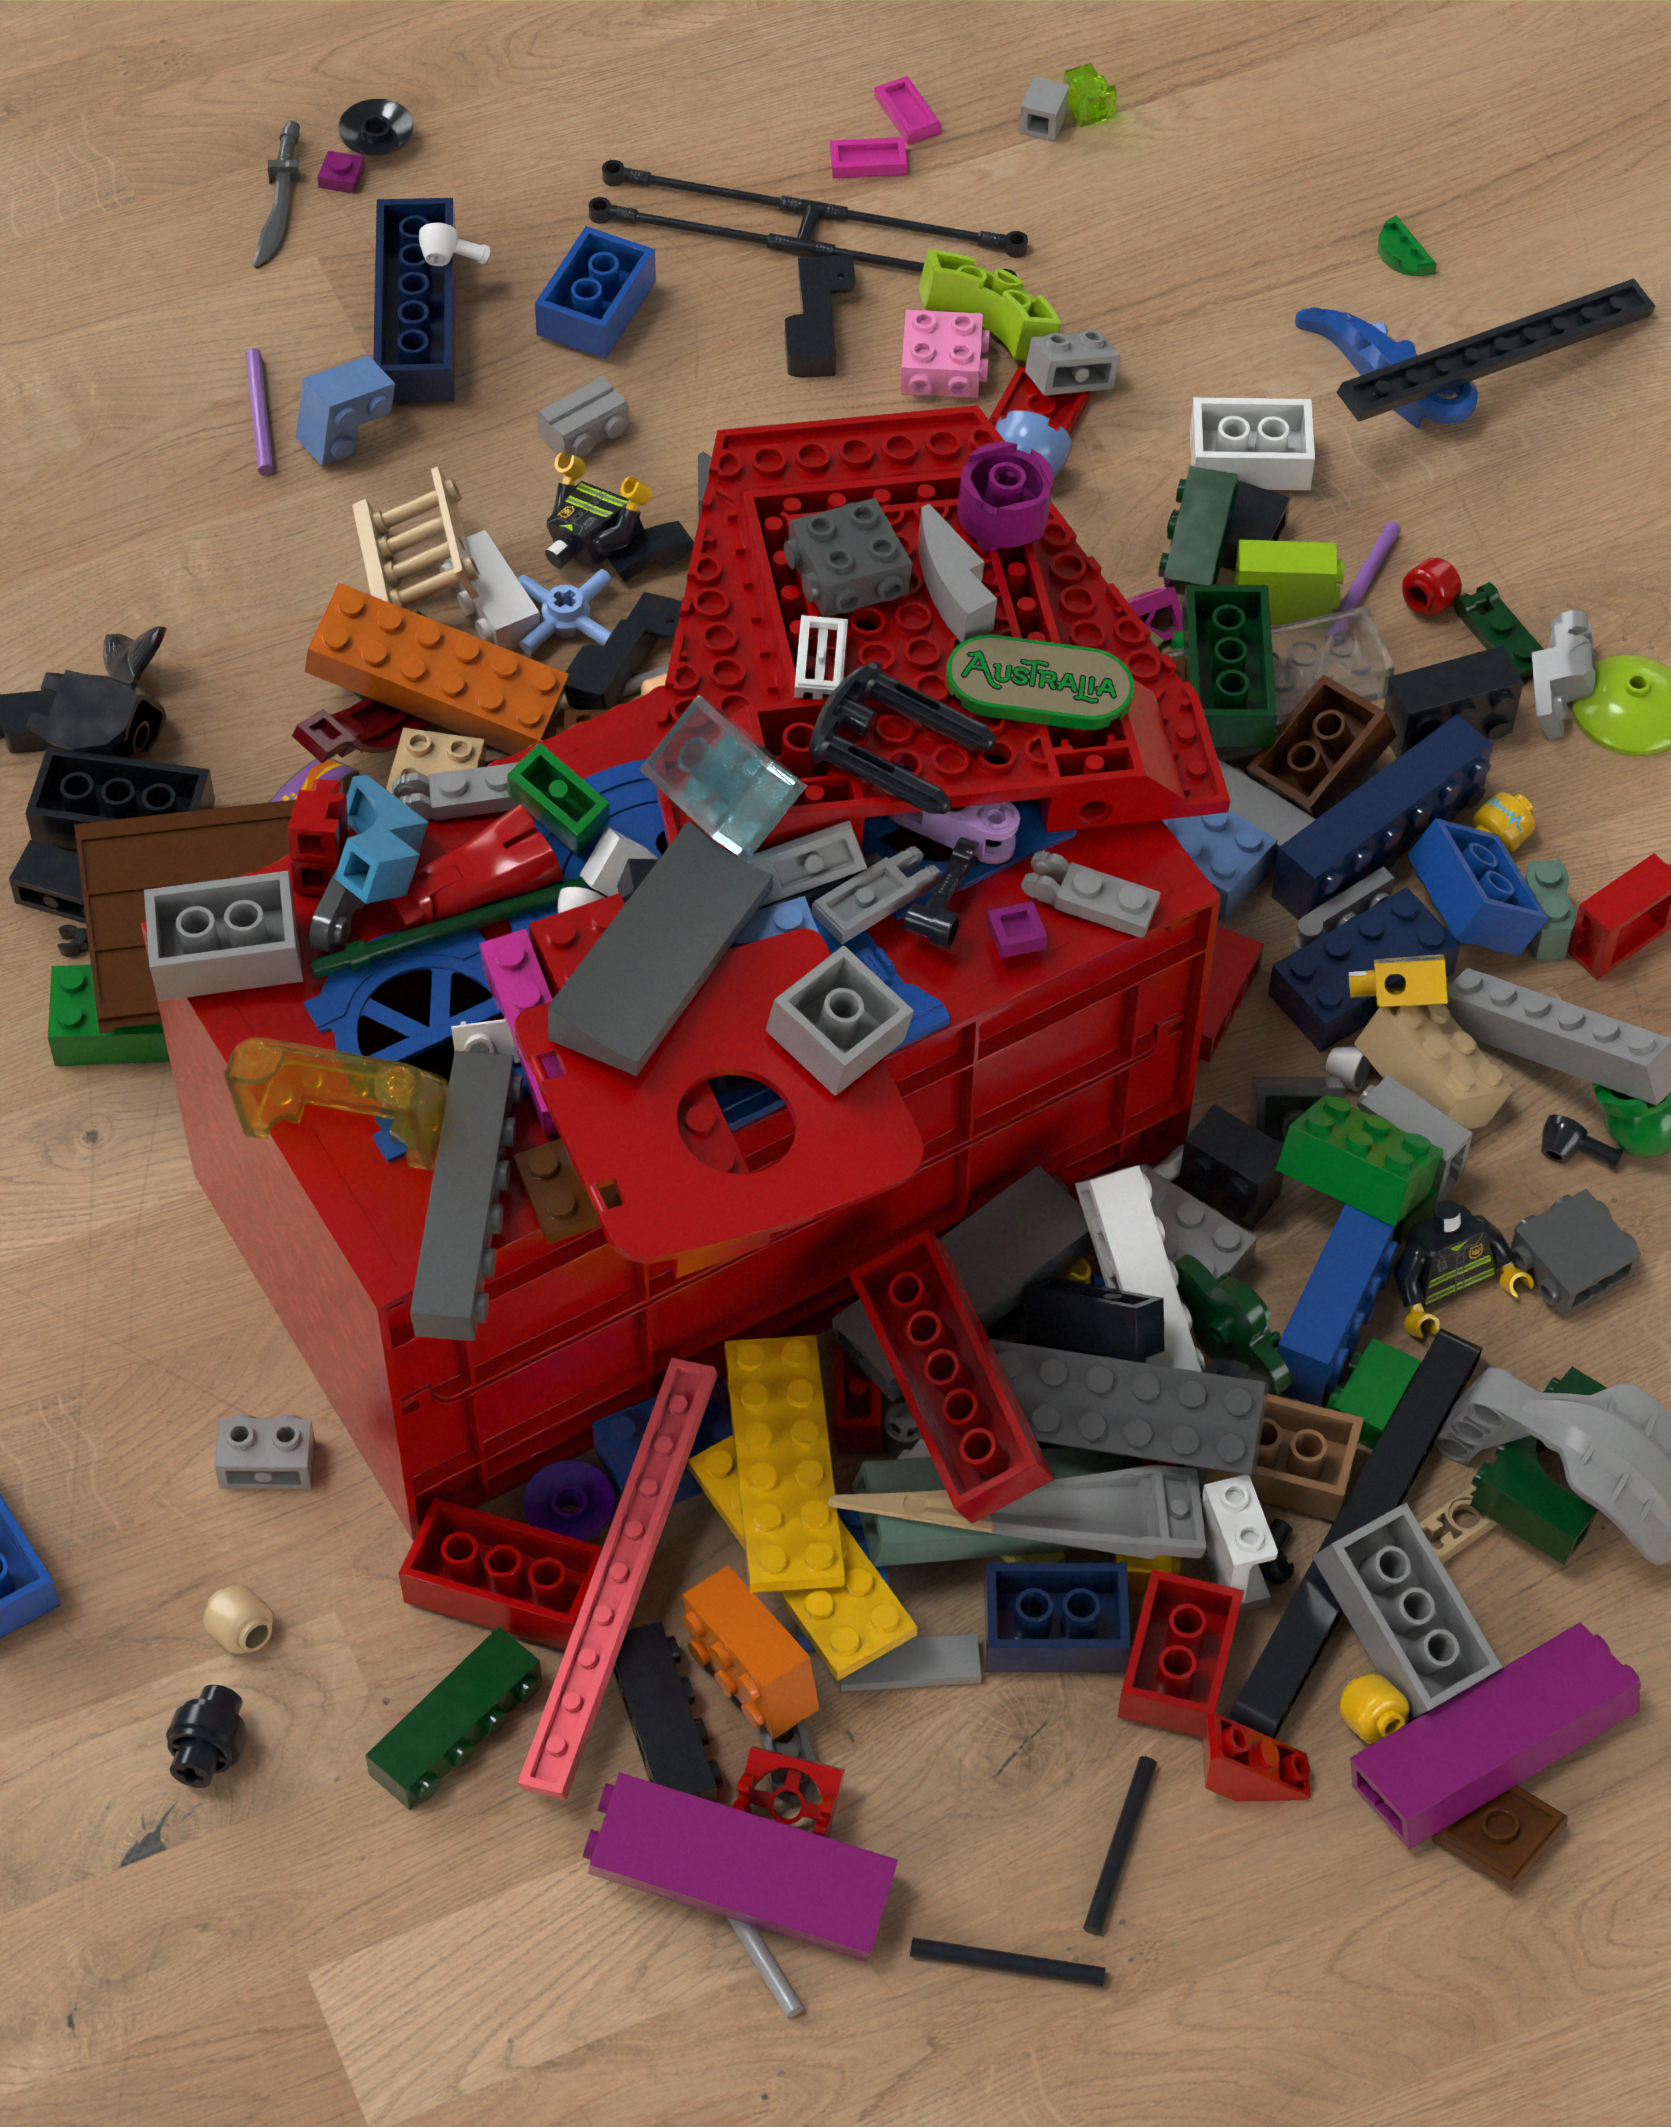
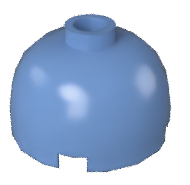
M1010 411L1006 419H1002L1001 416L995 428L1005 442L1016 443L1017 450L1031 454V449L1040 453L1050 464L1053 476L1055 477L1064 467L1072 449V439L1067 431L1060 426L1057 432L1048 426L1049 418L1030 411Z

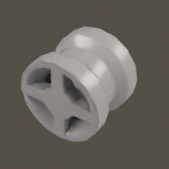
M898 1403L886 1411L883 1418L884 1448L892 1457L898 1458L905 1449L911 1451L922 1436L907 1403Z

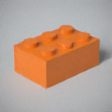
M729 1565L682 1594L686 1613L682 1616V1621L690 1633L691 1641L688 1642L690 1653L700 1666L704 1667L708 1664L714 1671L715 1680L727 1697L730 1698L735 1695L742 1703V1711L754 1728L758 1729L763 1725L774 1740L794 1727L798 1722L819 1710L811 1657L754 1593H750L749 1587Z

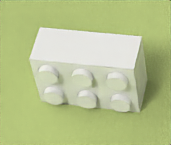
M1193 397L1190 422L1191 466L1237 474L1239 481L1266 490H1310L1315 462L1311 399Z

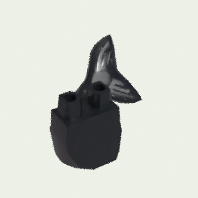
M161 626L154 627L140 635L136 640L117 633L105 635L103 659L105 668L111 677L89 675L65 670L64 674L47 672L41 685V693L55 700L50 713L35 708L30 714L26 725L27 728L41 736L40 738L60 749L135 759L134 756L138 753L149 752L158 739L167 716L163 706L141 686L140 677L160 647L167 628Z

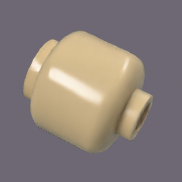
M236 1584L218 1590L210 1597L203 1616L204 1628L229 1653L237 1655L250 1653L262 1648L269 1640L272 1633L273 1611L249 1587Z

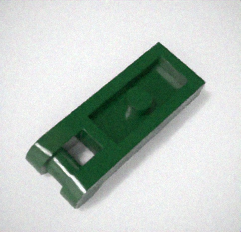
M1488 582L1477 587L1476 593L1472 595L1465 593L1458 596L1453 603L1455 612L1487 650L1504 646L1523 682L1532 678V652L1544 649L1500 599L1497 588ZM1483 607L1487 613L1481 615L1477 609Z

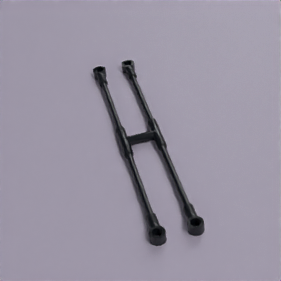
M608 160L602 165V179L608 186L631 183L648 187L651 184L779 207L781 211L804 214L797 237L773 233L764 235L638 212L637 209L611 205L610 201L604 197H595L589 202V218L597 224H603L609 220L632 224L641 222L765 244L768 248L816 257L853 255L855 261L916 272L923 271L924 263L837 248L835 244L812 240L818 218L835 219L843 222L848 219L978 242L979 246L1005 250L1006 254L1013 258H1020L1026 255L1028 247V237L1021 231H1012L1007 235L980 231V233L848 210L846 206L784 195L779 198L651 175V172L626 168L618 160ZM1003 269L1017 277L1014 271L1010 269Z

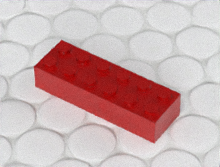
M927 1229L849 1272L848 1274L954 1509L973 1524L1053 1481L1054 1477L947 1247Z

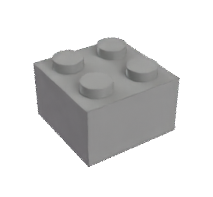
M843 945L774 999L766 1031L836 1096L904 1041L914 1010Z

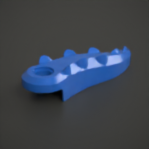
M1318 307L1303 309L1297 312L1295 316L1296 327L1320 334L1332 341L1361 376L1418 356L1412 341L1407 339L1396 342L1388 336V329L1382 322L1370 324L1347 312ZM1470 381L1393 410L1416 428L1420 427L1422 417H1426L1436 423H1459L1469 418L1475 411L1478 391L1475 383ZM1455 393L1457 397L1453 399H1444L1440 397L1438 394L1452 396Z

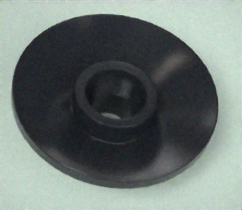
M368 99L358 102L349 107L339 121V135L343 143L357 153L371 156L385 155L399 150L410 140L414 129L413 119L409 111L401 104L387 99Z

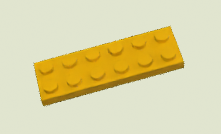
M816 1335L725 1341L724 1353L750 1593L842 1587L845 1584V1572L837 1508L827 1505L830 1497L835 1495Z
M731 1435L688 1459L687 1464L692 1476L745 1549L734 1438ZM839 1517L838 1522L845 1572L844 1586L774 1591L837 1681L917 1636L918 1626Z

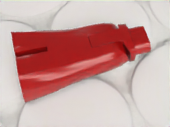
M519 804L461 846L427 864L412 879L406 896L389 900L404 927L409 929L423 921L427 924L435 922L433 915L437 920H443L496 901L563 881L564 878L551 846L540 831L537 832L536 825L524 806Z

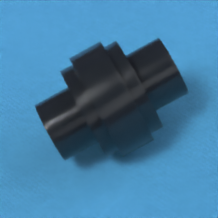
M216 1684L207 1685L203 1688L199 1699L189 1700L175 1711L166 1732L168 1750L174 1757L170 1766V1773L180 1783L194 1788L207 1787L210 1785L214 1773L224 1772L238 1761L247 1734L245 1723L239 1715L243 1701L232 1689Z

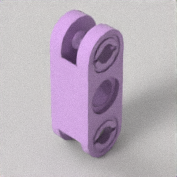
M897 765L911 773L915 772L907 765ZM1010 802L950 808L946 814H929L922 811L888 815L897 824L954 849L961 837L977 842L979 844L973 855L978 857V861L987 864H1000L1008 861L1013 856L1016 848L1015 833L1020 823L1019 811ZM986 840L999 841L1001 845L989 847L986 845Z

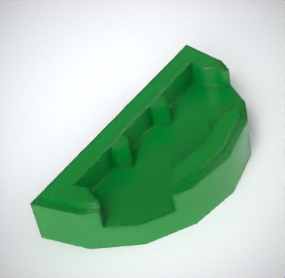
M1395 215L1384 223L1378 237V253L1382 261L1392 270L1404 275L1425 276L1434 274L1437 264L1398 216Z

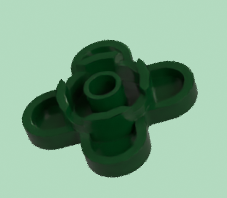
M1185 1254L1173 1264L1179 1277V1283L1176 1286L1177 1291L1197 1315L1194 1332L1199 1344L1212 1361L1213 1359L1236 1360L1249 1366L1247 1376L1250 1380L1266 1382L1269 1385L1268 1394L1277 1396L1288 1388L1292 1383L1290 1372L1281 1356L1275 1350L1281 1339L1280 1333L1274 1331L1271 1334L1270 1328L1267 1325V1319L1272 1314L1253 1288L1243 1280L1238 1281L1232 1278L1230 1273L1227 1272L1215 1279L1198 1259L1189 1254Z

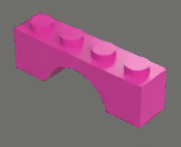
M526 929L479 943L485 977L497 1009L502 1012L510 1030L522 1065L530 1098L543 1133L547 1136L558 1131L538 1089L539 1085L531 1067L526 1062L514 1035V1025L516 1017L520 1012L549 1003L553 999ZM555 1055L541 1059L549 1079L564 1075Z

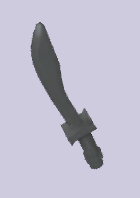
M292 120L287 121L285 127L282 128L278 159L268 160L269 184L276 181L275 199L269 218L261 231L253 261L255 268L266 263L278 250L286 227L290 181H299L300 179L298 158L293 160L295 145H297L300 137V125Z

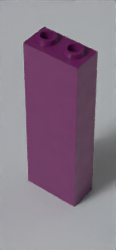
M1579 1622L1350 1758L1352 1786L1406 1847L1411 1849L1640 1711V1679L1632 1667L1627 1664L1622 1665L1611 1654L1609 1646L1601 1636L1593 1635Z
M621 1772L618 1774L615 1786L608 1783L605 1784L597 1811L606 1815L600 1832L591 1829L582 1856L591 1860L588 1874L867 1961L875 1941L897 1866V1859Z

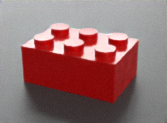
M1152 1569L1121 1690L1117 1717L1203 1738L1207 1715L1217 1711L1244 1590Z

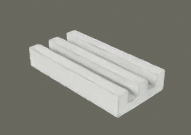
M801 615L794 697L803 698L804 692L813 693V699L822 700L823 694H831L843 681L848 619ZM809 628H819L814 679H805ZM828 629L837 630L833 681L824 680Z

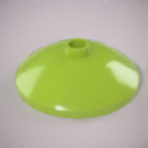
M1615 655L1596 661L1595 685L1592 695L1571 702L1572 715L1579 729L1595 744L1622 755L1648 756L1670 749L1671 668L1657 660L1638 655Z

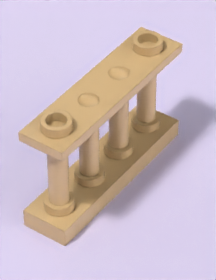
M438 466L431 469L436 489L384 513L380 510L375 512L367 499L352 505L371 595L405 609L410 604L460 582L472 600L479 597L475 580L480 578V573L474 559L469 555L457 502L462 500L461 493L454 479L446 480ZM437 506L440 507L441 516L388 539L385 534L390 532L391 527ZM446 532L447 542L395 565L391 562L392 559L396 558V553ZM452 558L453 568L402 591H399L397 588L401 584V579Z

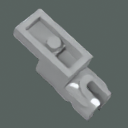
M1571 610L1555 616L1550 624L1551 634L1548 649L1532 652L1536 717L1548 740L1564 737L1563 720L1569 718L1567 703L1588 697L1593 693L1596 674L1595 651L1591 648L1593 644L1591 623L1588 624V616L1583 611Z

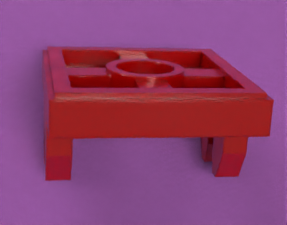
M752 1746L750 1747L745 1773L741 1775L737 1785L738 1797L733 1803L732 1808L752 1814L751 1804L766 1807L776 1822L789 1826L799 1821L802 1817L817 1820L811 1833L829 1838L845 1769ZM779 1769H788L784 1786L777 1788L773 1793L755 1789L756 1785L767 1774ZM803 1774L809 1776L818 1786L822 1797L820 1805L807 1802L805 1794L799 1789ZM791 1791L800 1798L801 1810L796 1817L787 1819L781 1817L776 1812L774 1801L780 1792Z

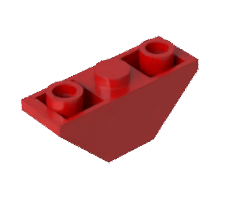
M1217 1713L1207 1715L1202 1741L1206 1789L1236 1802L1305 1800L1311 1797L1309 1783L1310 1766L1307 1761V1753Z

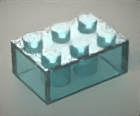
M700 695L695 698L639 769L709 836L745 861L749 860L807 787L803 781L735 720Z

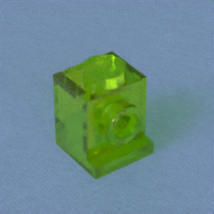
M1091 63L1064 71L1063 83L1070 85L1068 108L1081 127L1115 117L1117 89L1114 85L1108 86L1105 77L1099 76Z

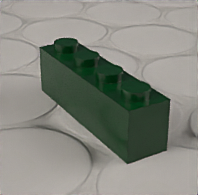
M498 1626L365 1755L369 1775L409 1810L419 1800L426 1801L431 1798L440 1787L441 1779L453 1767L458 1769L467 1763L475 1751V1746L487 1734L489 1736L496 1734L506 1723L508 1714L520 1702L525 1704L536 1695L542 1681L540 1660Z

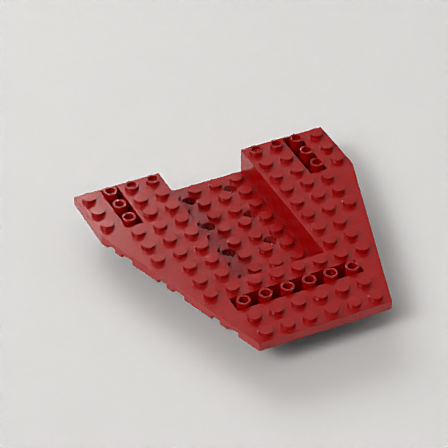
M978 405L717 430L707 487L702 502L701 516L698 521L687 574V584L684 597L682 598L678 627H676L662 705L660 706L656 734L651 749L650 765L668 847L688 820L715 843L735 856L753 855L850 820L862 849L865 818L923 811L825 760L819 764L813 763L809 754L811 737L819 713L830 694H823L822 700L813 699V693L804 692L803 698L794 697L801 615L822 617L815 602L807 600L802 587V578L797 569H791L786 561L784 542L789 539L790 521L808 514H817L843 507L849 503H857L876 498L912 562L909 594L900 596L892 601H882L857 608L849 613L829 616V618L848 619L843 680L858 667L872 662H879L883 665V673L987 725L996 736V744L989 751L973 750L912 718L906 717L873 698H868L864 703L865 706L877 711V718L868 735L862 737L843 727L838 736L895 765L909 766L915 771L913 774L942 788L951 799V808L1037 799L1046 833L1228 813L1231 800L1198 693L1189 681L1184 683L1176 673L1177 666L1167 653L1162 655L1150 639L1151 631L1115 584L1107 583L1101 575L1102 567L1093 556L1088 557L1078 545L1076 533L1054 504L1050 502L1048 521L1042 538L1018 547L985 551L978 547L976 539L971 537L960 525L957 517V503L963 466L966 465L969 461V456L977 448L989 443L1005 442ZM930 504L984 561L982 583L997 598L993 631L985 635H1002L1089 647L1114 655L1128 667L1134 680L1132 704L1128 713L1120 719L1119 716L1111 721L1110 726L1099 730H1080L977 715L960 705L961 700L954 693L952 697L946 687V667L951 652L961 642L946 625L934 605L924 581L918 547L920 516L923 506ZM861 622H870L877 629L866 631L858 628L856 625ZM809 628L805 679L815 678L819 628ZM828 629L824 680L833 681L837 642V630ZM999 755L1008 762L996 765L988 762L985 757Z

